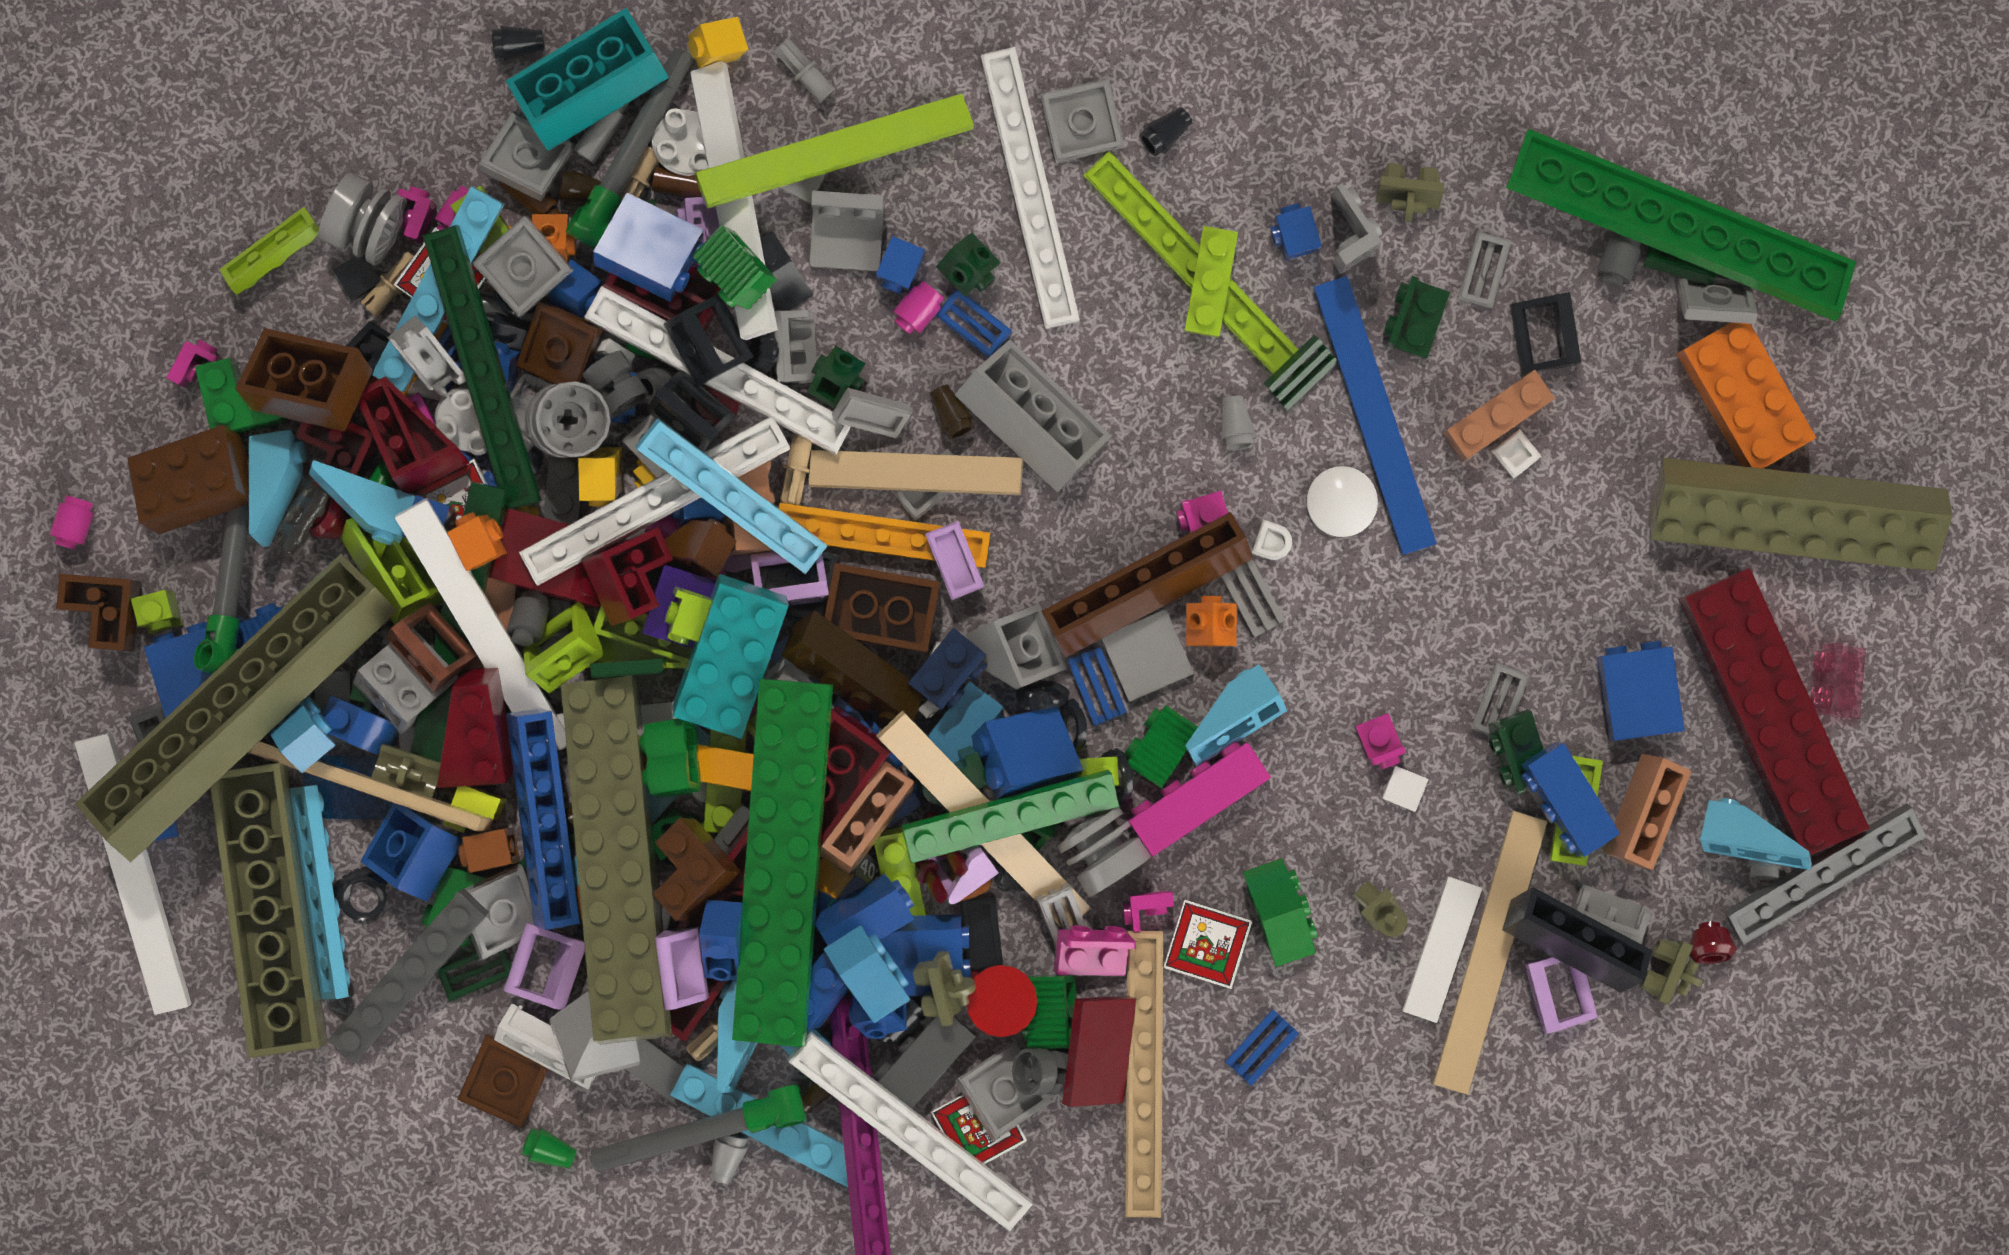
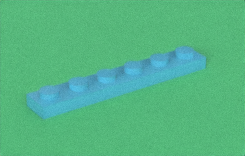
M472 186L450 227L460 226L471 266L505 205ZM431 263L395 331L412 317L416 316L434 336L436 335L446 316V312ZM389 341L371 375L378 379L386 377L400 391L404 392L415 372Z
M656 419L635 446L638 451L806 574L826 549L827 545L825 542L660 419Z
M317 785L290 788L321 999L349 997L350 976L348 970L344 967L342 954L345 950V942L342 934L339 932L337 920L340 909L338 901L334 897L332 887L334 869L328 860L327 853L329 835L326 828L323 827L321 813L324 809L323 797L318 792Z
M688 1062L670 1094L674 1098L709 1116L742 1108L744 1102L757 1099L735 1087L733 1092L722 1093L718 1091L717 1077ZM804 1122L779 1129L771 1126L766 1130L751 1133L749 1130L742 1131V1133L848 1187L844 1145L833 1137Z

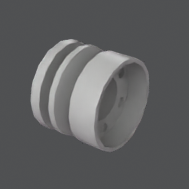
M347 173L341 179L328 201L319 226L318 237L320 241L340 250L345 249L354 239L353 255L357 258L365 255L366 262L375 266L385 258L401 231L407 208V200L399 194L391 198V192L386 188L381 189L372 199L373 183L353 173Z
M576 381L553 384L540 390L529 402L525 415L526 431L534 446L546 455L558 458L585 456L596 450L607 437L611 423L609 407L603 396L590 385ZM564 411L565 417L571 418V424L565 425V427H563V424L557 423V417L564 415Z
M1120 807L1092 815L1071 829L1063 841L1056 846L1060 853L1067 851L1073 846L1079 851L1066 860V862L1070 866L1084 860L1088 865L1077 876V879L1089 897L1115 883L1151 858L1150 853L1139 837L1124 843L1121 840L1120 836L1131 826L1129 821L1122 823L1116 828L1110 823L1123 814Z

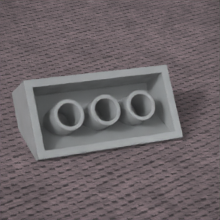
M1011 340L1007 341L982 363L955 394L969 410L985 423L994 434L1005 442L1019 458H1022L1057 493L1112 437Z

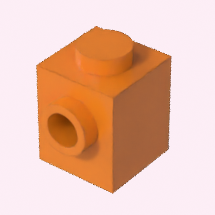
M474 512L469 513L454 521L457 527L447 532L466 571L477 569L507 553L500 540L503 538L501 528L493 518H489L488 514L476 517Z

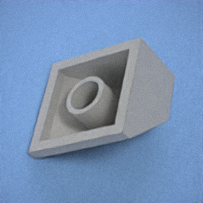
M1040 604L997 619L966 633L967 639L987 654L983 659L988 664L984 670L1015 689L1067 669L1055 639L1041 612Z
M589 991L556 1013L549 1020L571 1082L640 1064L637 1041L604 1045L593 1042Z

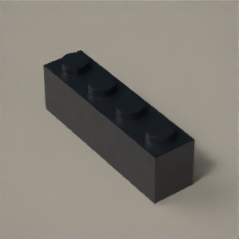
M1534 887L1511 899L1502 929L1504 932L1620 993L1645 980L1652 950Z

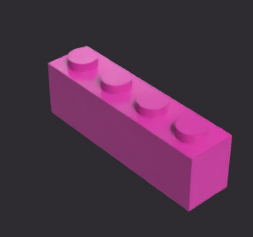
M1238 742L1232 743L1220 752L1223 758L1210 765L1208 761H1205L1189 771L1193 777L1182 785L1177 779L1160 790L1163 797L1155 803L1151 804L1147 799L1130 810L1134 817L1128 821L1152 857L1271 778L1248 742L1241 746Z

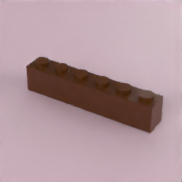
M1229 512L1041 612L1053 638L1066 658L1253 560V556L1246 536L1232 513Z

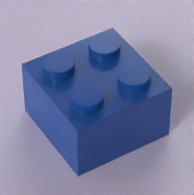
M393 802L360 862L396 889L428 902L463 840L428 814Z

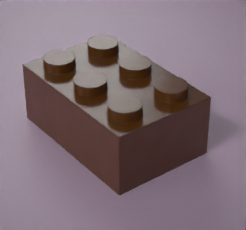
M264 328L235 389L253 411L345 432L373 370L357 348Z
M224 424L127 458L139 523L159 535L249 504V467L243 437Z
M834 563L825 618L857 641L929 653L941 583L939 581Z

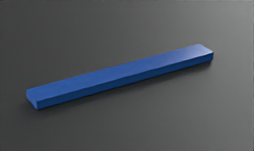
M1348 276L1314 286L1313 289L1401 553L1405 555L1436 545L1437 542Z

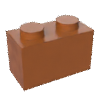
M514 827L462 837L463 845L458 847L461 864L463 867L468 866L469 873L521 862Z

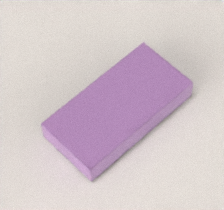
M959 521L925 534L951 600L985 587Z

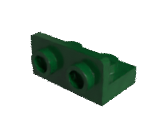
M1411 276L1408 283L1401 282L1394 302L1399 303L1400 306L1396 317L1389 315L1383 335L1388 337L1386 346L1426 360L1450 292L1418 281L1419 278Z
M1528 709L1488 724L1491 734L1487 736L1489 746L1493 754L1499 756L1502 765L1501 768H1498L1500 780L1505 788H1509V790L1517 795L1525 793L1524 788L1527 787L1521 777L1525 772L1520 764L1544 750L1532 711Z

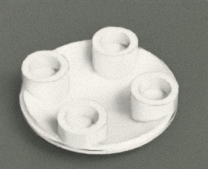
M676 108L670 109L662 117L651 139L656 158L666 169L678 175L692 176L698 171L708 169L698 112Z
M468 386L451 390L440 400L435 412L437 428L461 451L470 452L474 455L486 453V445Z
M1339 466L1327 469L1315 478L1308 491L1307 509L1313 523L1323 532L1332 536L1348 537L1358 534L1372 522L1377 511L1378 498L1373 483L1364 473L1355 468Z

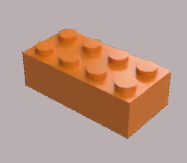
M1731 322L1676 354L1741 466L1763 469L1817 438L1750 323Z

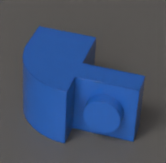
M330 695L322 714L323 718L332 728L328 734L378 755L382 744L395 746L399 736L398 730L384 715L365 710Z

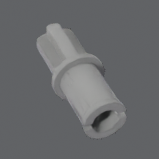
M791 39L785 40L776 48V55L796 76L794 80L796 82L800 81L817 99L819 104L836 90L815 67L817 64L815 60L811 62Z

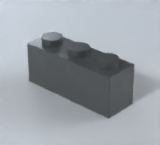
M955 1015L953 1016V1024L951 1026H941L939 1017L925 1016L920 1023L924 1027L921 1033L916 1038L910 1034L896 1049L901 1054L892 1065L886 1061L872 1077L910 1108H913L976 1037V1034Z

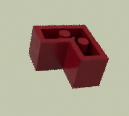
M302 422L296 434V438L328 451L323 464L363 478L378 448L371 431L349 422L345 432ZM314 481V485L321 487L316 481Z
M659 527L641 533L582 560L611 627L659 607V603L645 574L673 560Z

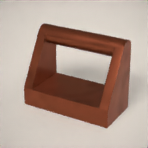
M431 603L426 604L399 621L390 629L386 639L434 693L478 657L474 650ZM424 618L460 657V659L446 668L411 631Z

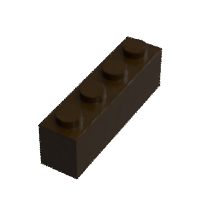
M815 610L794 624L781 655L820 684H832L834 694L850 704L853 709L871 719L881 729L886 727L902 710L914 721L923 695L908 683L910 681L908 677Z

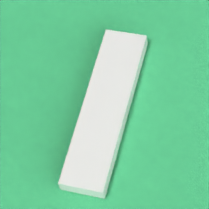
M1447 876L1402 1009L1403 1012L1437 1023L1482 891L1481 887Z

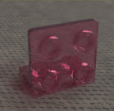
M1830 643L1821 645V651L1815 652L1813 668L1814 672H1819L1818 686H1813L1810 699L1814 708H1816L1818 716L1860 719L1866 648L1843 646V643Z

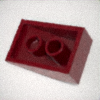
M507 509L501 529L503 538L500 539L507 553L493 560L488 578L526 590L539 592L571 604L579 602L584 608L601 607V603L582 562L537 586L519 554L522 550L570 524Z

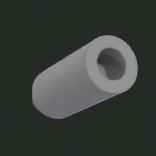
M628 103L590 125L573 148V151L594 164L626 119L622 113L628 106Z

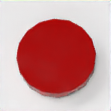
M1007 965L987 967L975 975L973 980L975 981L976 989L972 994L968 995L969 1004L966 1005L968 1015L975 1026L988 1035L998 1037L1015 1035L1026 1028L1034 1017L1037 1006L1035 987L1028 976L1019 969Z

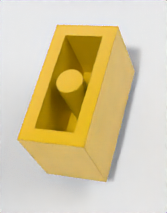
M599 447L585 456H579V501H589V506L603 507L610 504V501H615L622 491V447Z

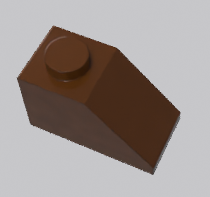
M710 518L707 521L690 520L664 539L673 560L665 563V565L698 575L717 578L737 541L726 533V526L717 520Z

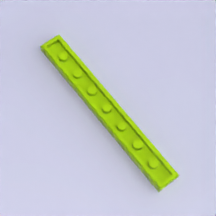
M961 93L701 170L695 173V178L705 206L708 209L973 130L974 123Z
M1108 151L1083 177L1192 290L1200 245L1116 157ZM1230 278L1222 322L1273 375L1299 349Z

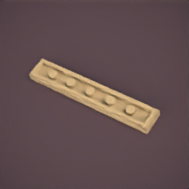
M811 450L809 486L819 488L1021 495L1023 459L1013 457L838 451L834 455L825 450Z

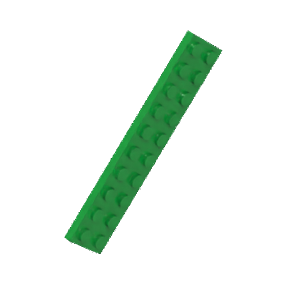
M1531 129L1527 130L1506 185L1507 189L1835 322L1842 314L1856 261Z
M759 679L743 890V918L732 1040L793 1047L806 1046L833 695L832 684Z

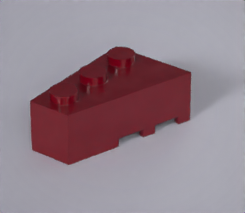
M697 267L689 268L687 273L690 274L687 286L682 293L676 292L671 302L610 273L603 286L665 321L718 295V292L721 290L717 283L707 281L698 272ZM711 307L696 315L705 332H707L715 316Z
M386 377L365 387L358 404L390 475L402 492L410 494L469 464V461L460 449Z
M498 668L463 670L453 685L437 788L507 783L511 776L513 765L506 719L507 713Z

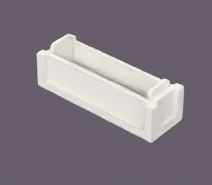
M511 1004L497 1028L494 1040L570 1080L551 1025L522 1011V1005L518 1007ZM596 1076L574 1081V1083L589 1090Z

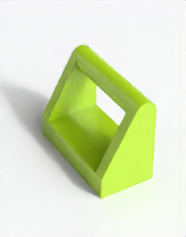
M579 602L574 603L546 623L542 639L539 643L523 646L525 675L548 693L557 689L561 684H564L603 656L600 640L584 606ZM572 623L573 631L544 652H541L539 645Z

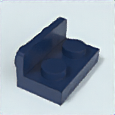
M953 627L908 683L940 710L946 705L952 709L965 693L960 689L968 678L975 681L988 665L983 661L987 654Z

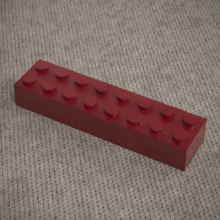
M1747 568L1679 598L1681 607L1786 835L1808 850L1811 856L1870 829L1751 569Z

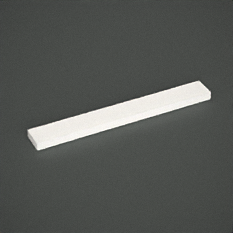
M1012 47L982 54V64L1045 329L1079 322L1078 310L1016 49Z
M719 61L691 71L708 168L745 158L727 64ZM752 195L716 206L719 226L724 225L734 230L765 265ZM770 288L767 289L766 293L762 294V298L757 299V303L753 304L751 309L747 310L738 305L735 306L740 337L742 339L748 340L778 330Z
M603 286L600 287L584 317L585 320L692 377L663 325L667 321ZM714 347L722 364L735 359ZM744 363L705 383V385L766 418L773 416L777 424L834 455L837 454L851 426L834 422L833 411Z
M771 416L704 453L738 478L790 450V446L774 417ZM667 472L522 550L519 554L538 586L581 563L582 560L605 550L701 498V496Z
M426 498L395 515L396 521L484 667L498 668L503 697L511 712L538 708L552 711L557 751L566 747L564 726L540 686L525 675L524 659L472 572L465 570L447 534V530L429 500Z
M112 732L74 742L89 790L120 761ZM103 838L154 1014L157 1015L190 1006L192 1003L147 850L145 849L130 863Z
M812 1031L806 1037V1046L797 1047L788 1058L790 1064L1007 1230L1011 1231L1033 1205L1028 1197Z

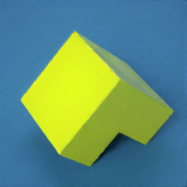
M459 786L451 805L492 818L493 820H498L506 798L474 786ZM446 820L443 826L462 833H469L471 831L469 828Z

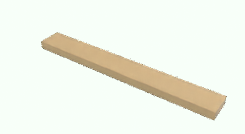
M903 710L876 735L949 812L990 802ZM1022 834L981 844L1035 901V897L1039 895L1044 897L1049 894L1048 891L1052 889L1059 890L1062 884L1068 883ZM1072 888L1083 916L1091 907ZM1064 897L1060 901L1071 927L1075 924V921ZM1051 903L1048 907L1052 917L1062 928L1053 903Z
M260 740L248 751V753L297 769L279 751L276 744ZM320 759L304 771L475 831H489L493 820L492 818L434 798L372 779L364 774Z
M1516 811L1511 813L1433 1080L1434 1085L1467 1095L1469 1093L1514 936L1502 930L1511 899L1528 890L1548 822L1546 820Z
M1127 931L1136 941L1135 949H1128L1127 996L1136 998L1126 1078L1125 1217L1161 1218L1163 931Z

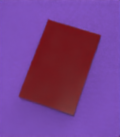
M1130 996L1075 998L1062 1100L1063 1105L1078 1107L1124 1102L1136 998Z

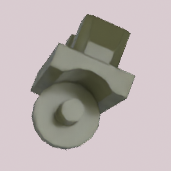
M1388 163L1384 175L1380 177L1376 202L1391 204V210L1403 211V221L1411 222L1413 212L1426 214L1427 208L1439 209L1441 197L1444 193V183L1439 180L1437 168H1420L1416 180L1405 178V167L1402 164Z
M382 744L371 778L434 798L441 762Z
M1367 881L1354 893V898L1364 909L1361 912L1362 916L1375 932L1379 929L1387 937H1398L1404 933L1408 925L1407 915L1401 909L1395 896L1387 888L1380 893L1370 881Z
M1658 938L1652 951V956L1668 962L1663 975L1647 969L1645 980L1639 984V987L1655 995V1000L1667 1005L1671 1002L1679 979H1681L1676 993L1685 997L1691 984L1701 987L1703 980L1694 977L1699 966L1698 963L1689 960L1687 968L1683 972L1693 945L1680 940L1674 942Z
M949 951L938 952L932 961L920 962L913 970L915 984L918 986H931L933 992L925 993L922 998L921 1007L924 1016L939 1017L941 1026H951L953 1024V1016L962 1011L963 1006L969 1004L968 995L975 991V981L970 977H963L961 970H953Z

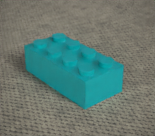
M626 7L515 74L505 82L547 151L665 81L669 76Z
M718 574L710 597L712 602L699 641L694 643L672 705L673 717L742 739L759 691V679L764 677L789 604L786 595Z

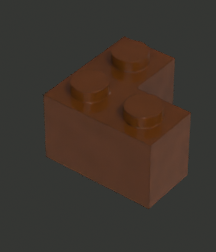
M59 573L56 609L92 613L88 648L134 652L137 621L131 599L139 597L141 582L131 579Z
M679 818L655 842L677 868L653 893L675 921L692 922L705 909L706 900H714L741 873L740 869L695 819Z

